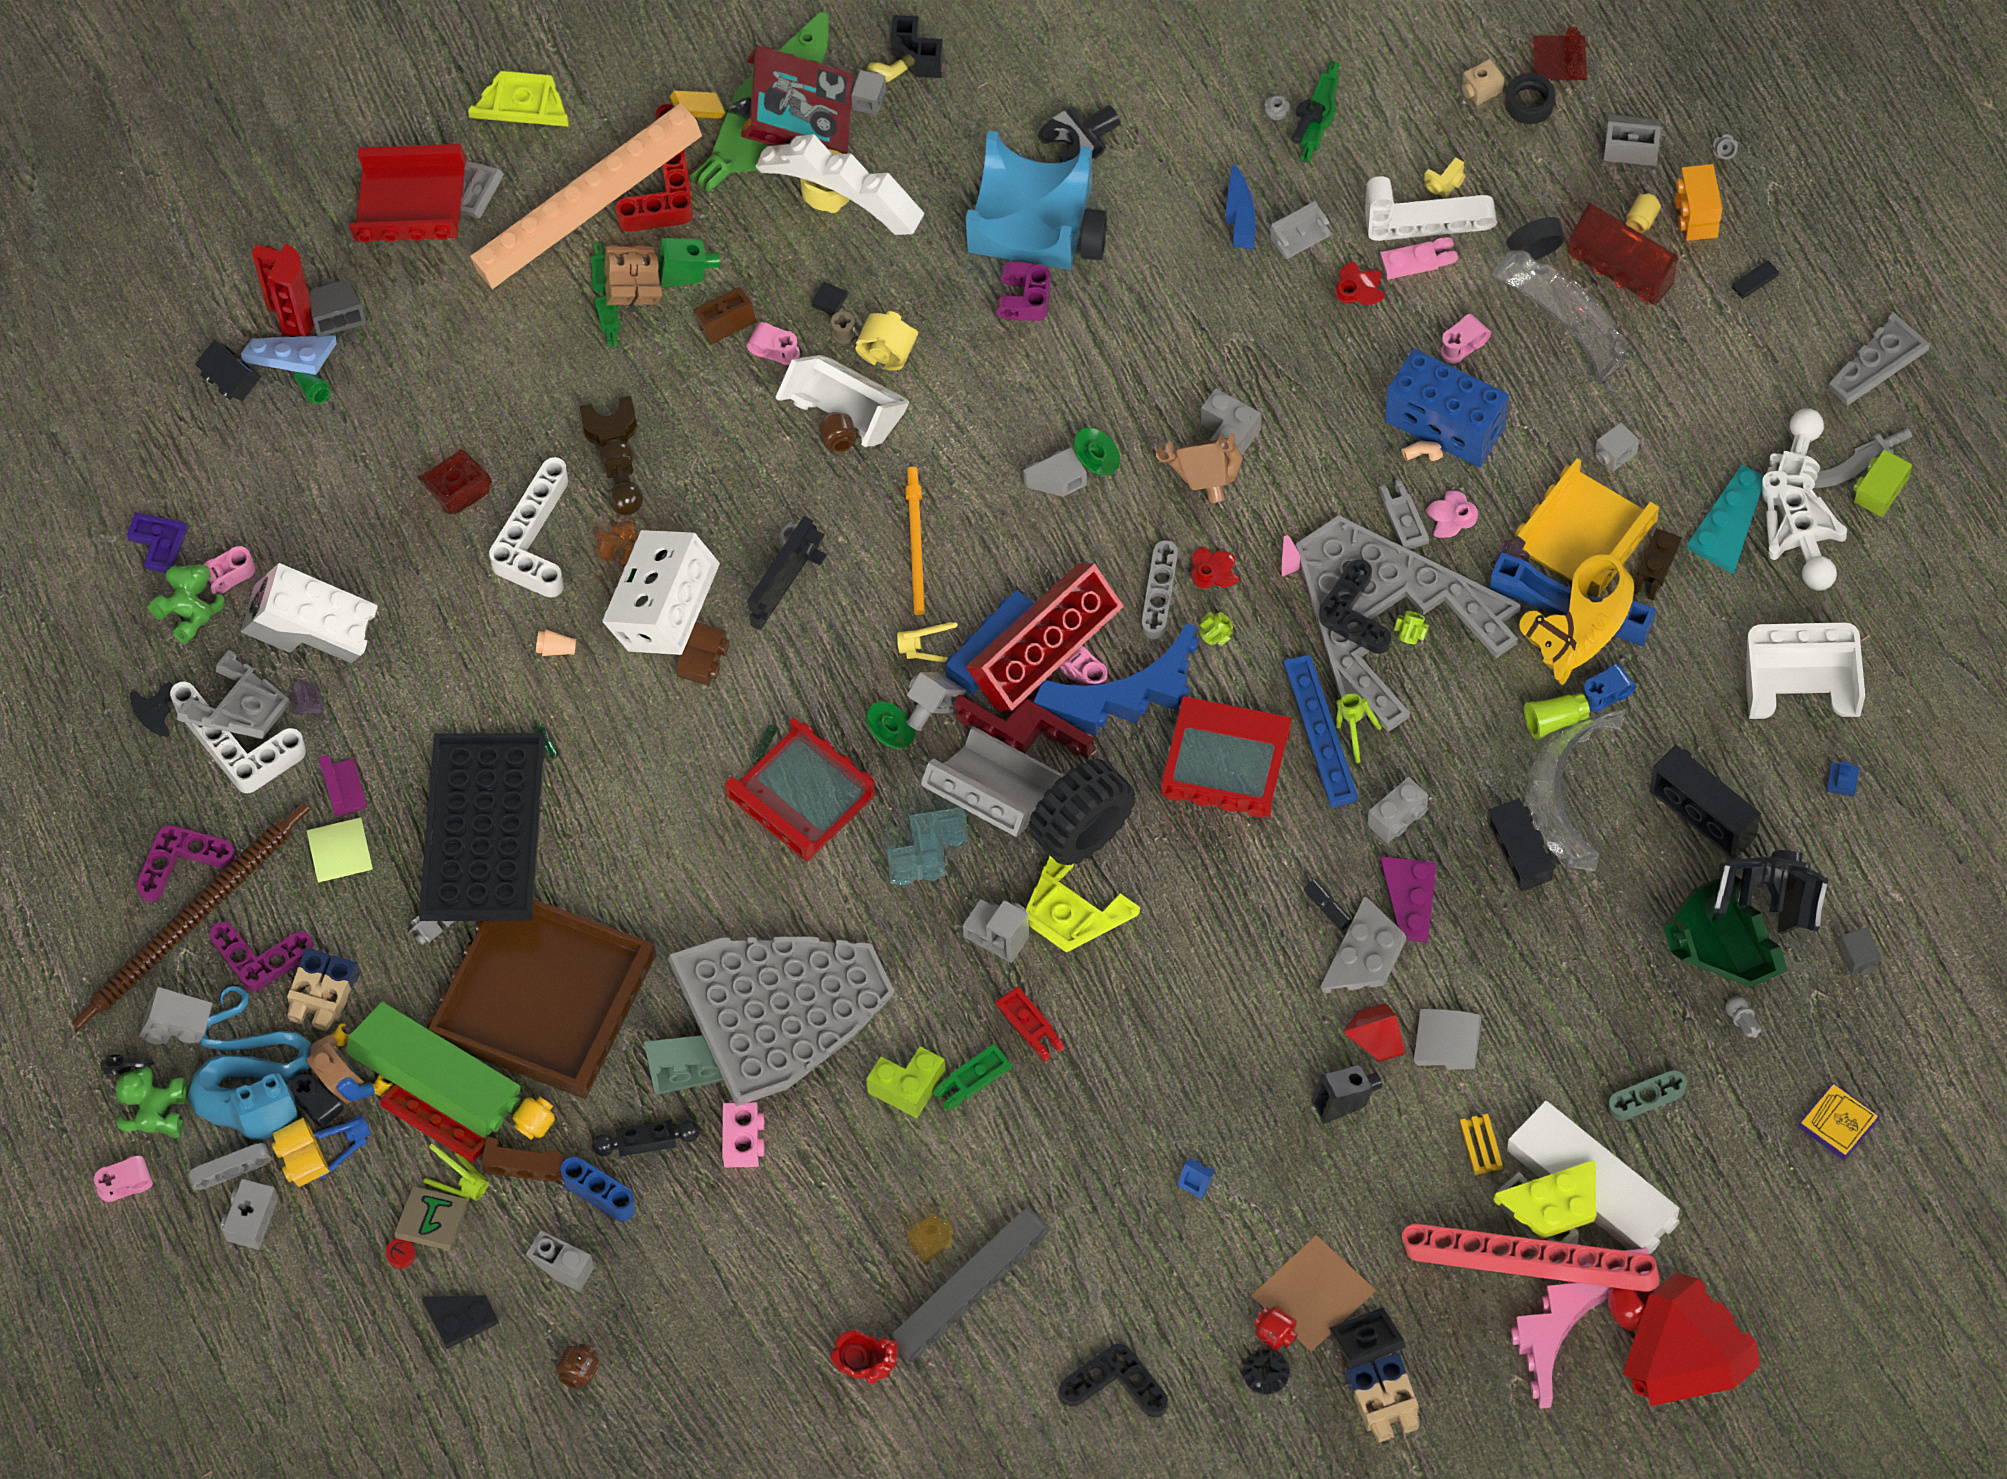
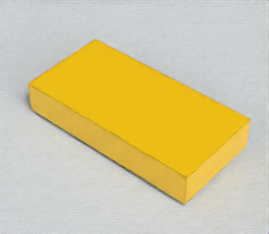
M673 91L670 95L674 107L681 103L693 117L721 119L725 114L717 93Z

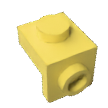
M1455 157L1442 175L1428 169L1424 176V186L1432 194L1440 195L1446 199L1455 187L1459 188L1465 179V174H1463L1464 162Z

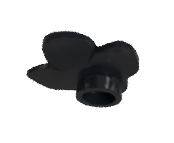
M121 1054L106 1055V1060L100 1061L101 1071L107 1075L123 1074L128 1066L144 1068L145 1065L154 1064L153 1060L142 1057L123 1059Z

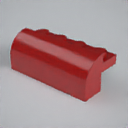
M286 243L281 252L271 246L264 247L256 244L252 251V256L267 310L277 312L282 334L290 337L310 336L314 328L311 299L298 252Z

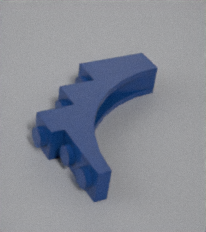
M1186 623L1177 640L1162 657L1149 667L1130 677L1107 684L1089 686L1064 685L1044 680L1034 703L1079 730L1094 736L1097 735L1100 727H1105L1109 714L1137 723L1140 715L1146 714L1150 702L1178 711L1183 696L1189 697L1191 687L1187 686L1186 674L1190 665L1189 655L1190 653L1195 654L1199 645L1200 638L1196 637V626Z

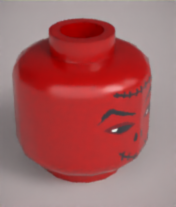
M1279 1306L1271 1309L1266 1307L1253 1324L1256 1327V1337L1273 1350H1278L1283 1345L1289 1348L1298 1336V1333L1295 1332L1297 1327L1296 1319Z

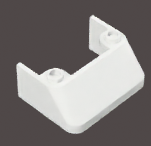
M823 355L793 359L776 396V399L779 401L786 399L794 400L793 404L801 409L808 410L809 407H818L828 413L841 412L848 414L852 419L854 427L859 429L858 434L861 436V445L864 447L882 444L903 416L909 404V401L901 395Z

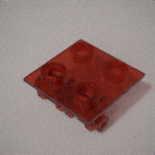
M1569 27L1564 36H1533L1534 71L1536 74L1543 75L1549 80H1587L1585 35H1581L1577 27Z

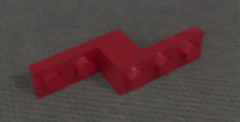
M961 695L954 702V713L959 722L966 726H974L1024 754L1041 732L1053 742L1058 741L1065 745L1075 755H1082L1088 759L1094 751L1093 737L1027 698L1017 706L1006 722Z

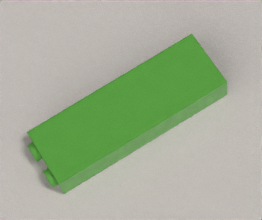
M381 1002L348 1036L347 1055L484 1139L492 1131H498L503 1124L504 1118L509 1113H514L521 1103L519 1084L384 1002Z

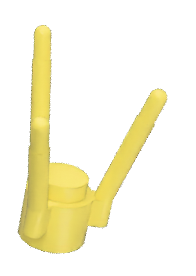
M949 622L915 631L897 632L899 653H906L907 659L918 658L946 663L948 657L916 652V649H921L920 636L956 628L958 624L956 622Z

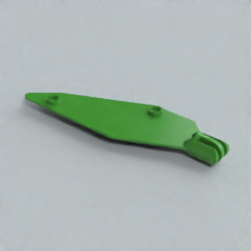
M824 12L818 13L779 52L793 54L796 57L822 64L828 47L829 16ZM753 75L735 91L731 105L743 98H751ZM727 112L711 156L690 175V179L695 183L697 182V185L702 189L705 188L708 194L730 173L758 171L755 166L761 157L760 155L767 146H770L741 137V128L747 121L733 113L729 114Z

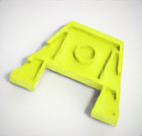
M1049 855L1037 887H1035L1026 907V912L1028 913L1029 926L1066 953L1125 923L1140 913V907L1121 893L1101 912L1059 882L1073 868L1074 863L1072 865L1059 864Z

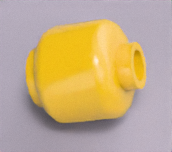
M540 1096L537 1100L530 1097L526 1098L513 1114V1121L516 1123L513 1127L530 1140L534 1137L542 1138L555 1121V1116L550 1111L553 1106Z

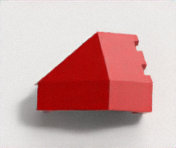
M1675 1272L1649 1294L1622 1375L1631 1378L1634 1394L1649 1398L1650 1406L1734 1389L1760 1366L1756 1341L1748 1332L1744 1335L1733 1323L1735 1317L1720 1301L1715 1303L1704 1291L1707 1286L1699 1278Z

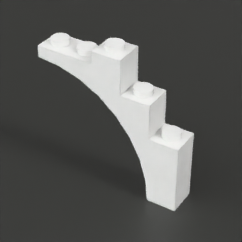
M814 134L796 136L790 144L767 146L762 151L761 157L755 166L761 173L791 175L830 188L866 209L879 219L894 235L913 234L925 214L889 173L869 174L851 153L833 155Z

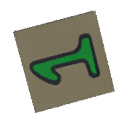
M413 1186L395 1230V1238L451 1251L468 1207V1199Z

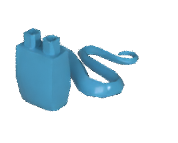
M228 986L223 989L220 995L221 1004H224V995L230 991L238 992L242 996L241 1001L235 1007L209 1015L205 1033L200 1040L203 1047L231 1051L286 1044L294 1046L298 1051V1055L289 1063H277L254 1057L220 1055L209 1058L193 1074L187 1099L195 1113L209 1122L235 1129L252 1141L264 1140L273 1137V1132L298 1119L294 1096L285 1081L293 1080L310 1068L306 1060L310 1056L309 1049L312 1043L300 1033L276 1031L228 1040L209 1039L206 1035L208 1027L242 1013L248 1005L249 994L241 986ZM229 1076L263 1079L249 1086L244 1085L239 1088L229 1089L220 1087L222 1079Z

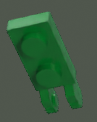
M993 1044L949 1074V1078L938 1084L932 1093L936 1098L947 1094L955 1086L958 1092L949 1097L943 1105L947 1111H950L959 1106L964 1099H969L1011 1070L1012 1064L996 1044Z

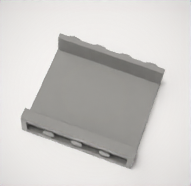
M973 726L965 747L945 763H941L934 758L928 762L921 786L1017 837L1029 827L1031 814L1036 810L1035 806L1039 800H1042L1045 792L1051 789L1054 783L1065 775Z

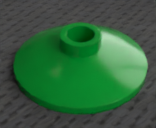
M1084 428L1075 435L1073 441L1074 451L1078 460L1086 469L1100 476L1111 475L1118 469L1120 454L1117 446L1108 435L1095 428Z
M880 701L873 703L867 709V726L873 736L882 744L894 749H903L913 742L915 730L906 723L909 717L899 707Z

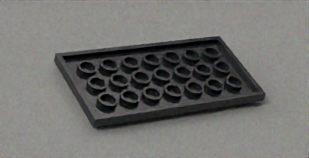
M434 733L419 905L420 921H533L546 743L545 733Z

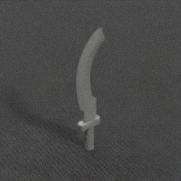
M1905 428L1903 431L1901 430L1885 439L1879 433L1872 436L1873 441L1855 448V454L1843 463L1833 468L1819 471L1814 488L1830 487L1850 480L1868 468L1872 458L1880 455L1883 450L1894 454L1893 449L1889 448L1912 438L1910 430Z

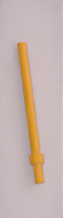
M909 467L907 469L908 486L905 488L906 500L909 501L914 614L923 615L925 613L919 503V500L922 499V488L918 482V468Z

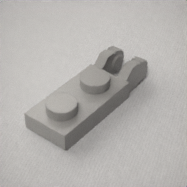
M1394 481V488L1398 494V497L1394 499L1391 498L1389 490L1385 485L1379 486L1378 490L1385 511L1400 545L1410 550L1429 544L1427 532L1411 495L1407 493L1402 481Z

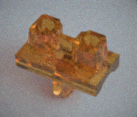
M626 521L623 527L617 525L613 527V533L620 535V537L598 530L596 539L599 540L596 555L612 561L616 548L624 551L620 564L626 566L635 544L630 542V539L637 541L640 533L633 531L634 524Z

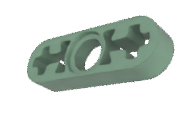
M1668 1071L1618 1091L1609 1100V1114L1616 1120L1624 1121L1680 1099L1685 1094L1687 1079L1679 1071ZM1672 1080L1674 1084L1679 1083L1678 1090H1675L1673 1087L1667 1088L1669 1081ZM1646 1089L1651 1090L1655 1093L1656 1098L1651 1102L1643 1101L1640 1098V1092ZM1662 1089H1664L1663 1096H1661ZM1631 1095H1634V1102H1631ZM1618 1101L1623 1105L1627 1104L1626 1111L1616 1108Z

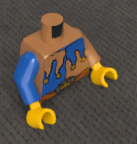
M340 1024L331 1035L315 1041L310 1046V1056L306 1062L325 1086L347 1105L352 1101L371 1097L374 1093L383 1097L391 1089L393 1083H386V1078L380 1074L374 1084L366 1083L337 1047L344 1046L348 1041L349 1035L342 1031L346 1024Z

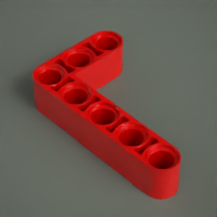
M660 105L655 113L656 120L673 109L674 105ZM684 150L663 164L666 192L621 199L617 203V221L623 231L633 232L683 225L692 220L693 206Z

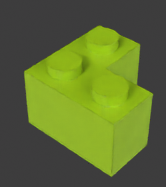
M921 1046L906 1069L880 1057L866 1079L868 1093L918 1118L932 1096L934 1088L938 1086L946 1074L945 1059Z

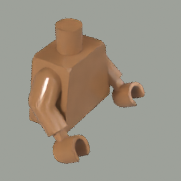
M1220 433L1218 440L1185 445L1176 449L1177 453L1173 452L1174 445L1171 442L1166 443L1165 450L1158 446L1156 451V458L1161 462H1167L1192 490L1206 488L1209 503L1225 500L1222 486L1235 481L1243 461V457L1236 443H1234L1236 439L1235 434H1229L1228 438H1224L1223 434Z

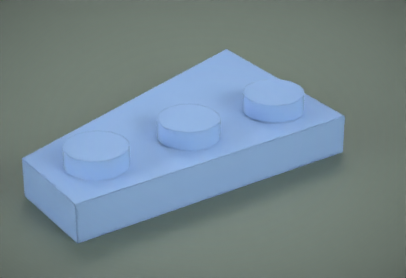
M336 335L319 338L318 336L251 338L242 351L241 357L246 363L316 375L336 346Z

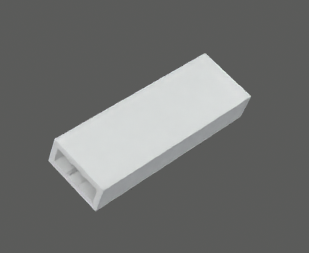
M1545 1101L1508 1140L1507 1151L1540 1178L1595 1160L1596 1218L1594 1222L1628 1250L1648 1248V1253L1651 1254L1660 1244L1659 1238L1665 1232L1670 1234L1679 1223L1677 1218L1680 1208L1548 1101Z

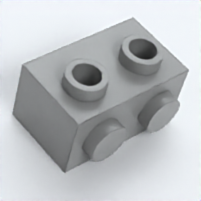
M1408 777L1369 810L1367 826L1388 844L1392 839L1400 836L1412 822L1420 819L1428 809V794Z

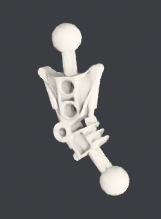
M1803 408L1795 412L1790 420V430L1794 435L1790 452L1784 451L1783 454L1773 453L1770 456L1771 467L1768 468L1762 480V498L1768 504L1766 518L1770 559L1776 560L1784 551L1801 546L1806 560L1802 570L1803 581L1809 588L1821 591L1832 586L1836 580L1837 571L1830 559L1821 556L1816 542L1826 539L1840 542L1845 541L1847 528L1836 519L1822 498L1817 497L1813 492L1815 481L1818 478L1817 473L1820 471V465L1811 457L1806 456L1810 442L1818 439L1823 432L1824 421L1818 411L1811 408ZM1789 504H1798L1799 506L1792 507ZM1774 505H1778L1783 517L1779 529L1777 511L1774 510ZM1799 526H1804V527H1807V529L1801 530V529H1798L1797 527H1799Z

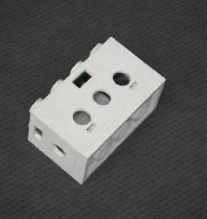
M641 530L602 622L628 652L682 655L720 563L695 533Z

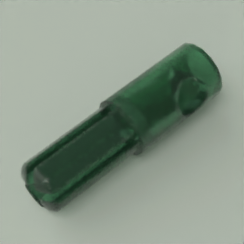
M543 723L536 724L533 728L536 733H545V749L550 758H556L559 752L552 742Z
M768 725L752 756L756 761L762 759L767 748L770 746L778 731L775 726Z

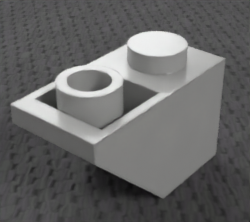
M1072 448L1057 451L1050 458L1041 462H1034L1023 470L1026 488L1064 497L1087 486L1086 470Z
M541 1230L526 1254L530 1260L554 1280L579 1292L594 1269L590 1254Z

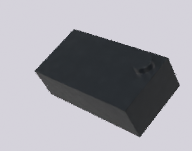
M1675 744L1653 766L1649 792L1733 860L1756 839L1761 813L1698 763L1688 750H1682Z

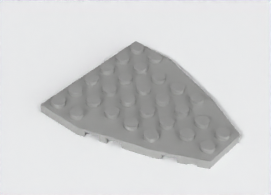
M748 937L746 941H731L730 938H719L670 954L668 958L736 1107L789 1089L851 1041L894 995V990L872 944L858 942L852 944L844 940H836V943L819 941L818 937H774L773 940H757V937Z

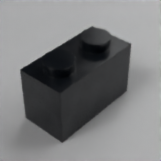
M213 340L195 363L202 371L200 375L211 384L215 382L220 387L218 392L229 400L235 398L243 401L262 377L231 348L217 340Z

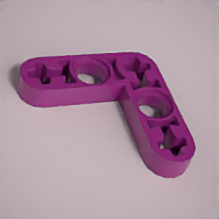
M172 825L164 826L157 833L137 880L136 887L139 896L147 902L158 900L165 890L178 857L218 868L230 866V863L235 861L236 857L233 845L227 840ZM171 835H174L176 841L171 840L167 847L165 838L170 839ZM200 841L204 846L199 852H191L189 850L190 844ZM223 849L227 851L228 855H222L221 858H218L217 853H222ZM158 858H165L168 861L167 865L162 869L153 867V862ZM153 880L155 889L151 888L149 892H146L145 886L149 887Z
M216 923L210 930L213 946L242 985L250 991H258L300 964L305 949L297 948L296 943L301 942V944H305L306 948L314 950L311 936L306 932H296L256 958L230 923ZM219 933L227 934L231 943L228 947L226 942L219 938ZM286 949H289V952L292 953V958H289ZM236 951H244L246 957L241 962H234L231 960L232 954ZM280 955L285 958L284 964L279 967L270 965V960L274 956ZM263 964H265L266 969L269 972L268 974H266L265 969H262ZM254 973L258 975L259 979L254 981L252 978H249V974Z

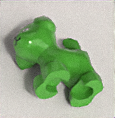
M202 564L170 566L165 577L174 589V593L170 598L158 595L147 606L150 613L158 620H162L173 612L188 620L180 622L172 632L174 637L183 644H187L195 636L199 627L205 625L226 604L224 596L220 593L216 594L215 601L212 604H208L197 597V595L204 591L208 579L211 577L208 567Z
M147 1066L144 1068L138 1067L135 1070L121 1074L116 1083V1100L118 1103L128 1106L139 1105V1111L133 1120L128 1121L119 1116L116 1121L118 1129L123 1131L139 1130L144 1133L159 1132L172 1138H181L183 1120L179 1119L180 1114L171 1113L165 1119L163 1116L168 1106L186 1104L188 1085L185 1079L174 1078L170 1081L169 1087L164 1089L153 1087V1072Z

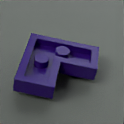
M135 512L127 538L128 541L151 545L144 562L145 568L166 573L170 566H175L188 527L187 523Z

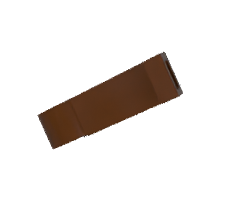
M487 1137L481 1164L484 1174L557 1182L562 1179L561 1165L564 1162V1158L561 1153L555 1150L537 1153L500 1147L497 1138Z

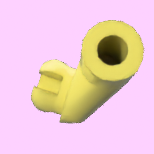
M901 59L890 66L879 62H872L867 66V72L874 71L884 75L886 82H890L907 70L906 64Z

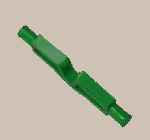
M1330 61L1327 72L1321 73L1319 83L1312 96L1311 105L1316 108L1318 102H1320L1323 110V119L1320 124L1316 122L1310 123L1301 141V147L1304 148L1300 159L1305 162V159L1306 162L1311 161L1313 150H1318L1324 130L1334 120V97L1339 84L1337 72L1340 66L1337 61H1335V64L1334 61Z
M597 241L592 244L594 256H591L592 286L595 292H606L604 243L599 241L600 250H598ZM605 295L595 299V306L600 320L601 332L606 334L607 346L612 347L611 338H613L615 347L618 345L616 332L620 331L617 313L619 305H606Z

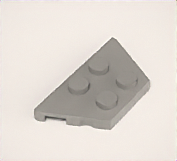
M1366 897L1363 898L1321 985L1323 993H1332V989L1348 987V990H1356L1365 986H1384L1407 939L1405 933Z

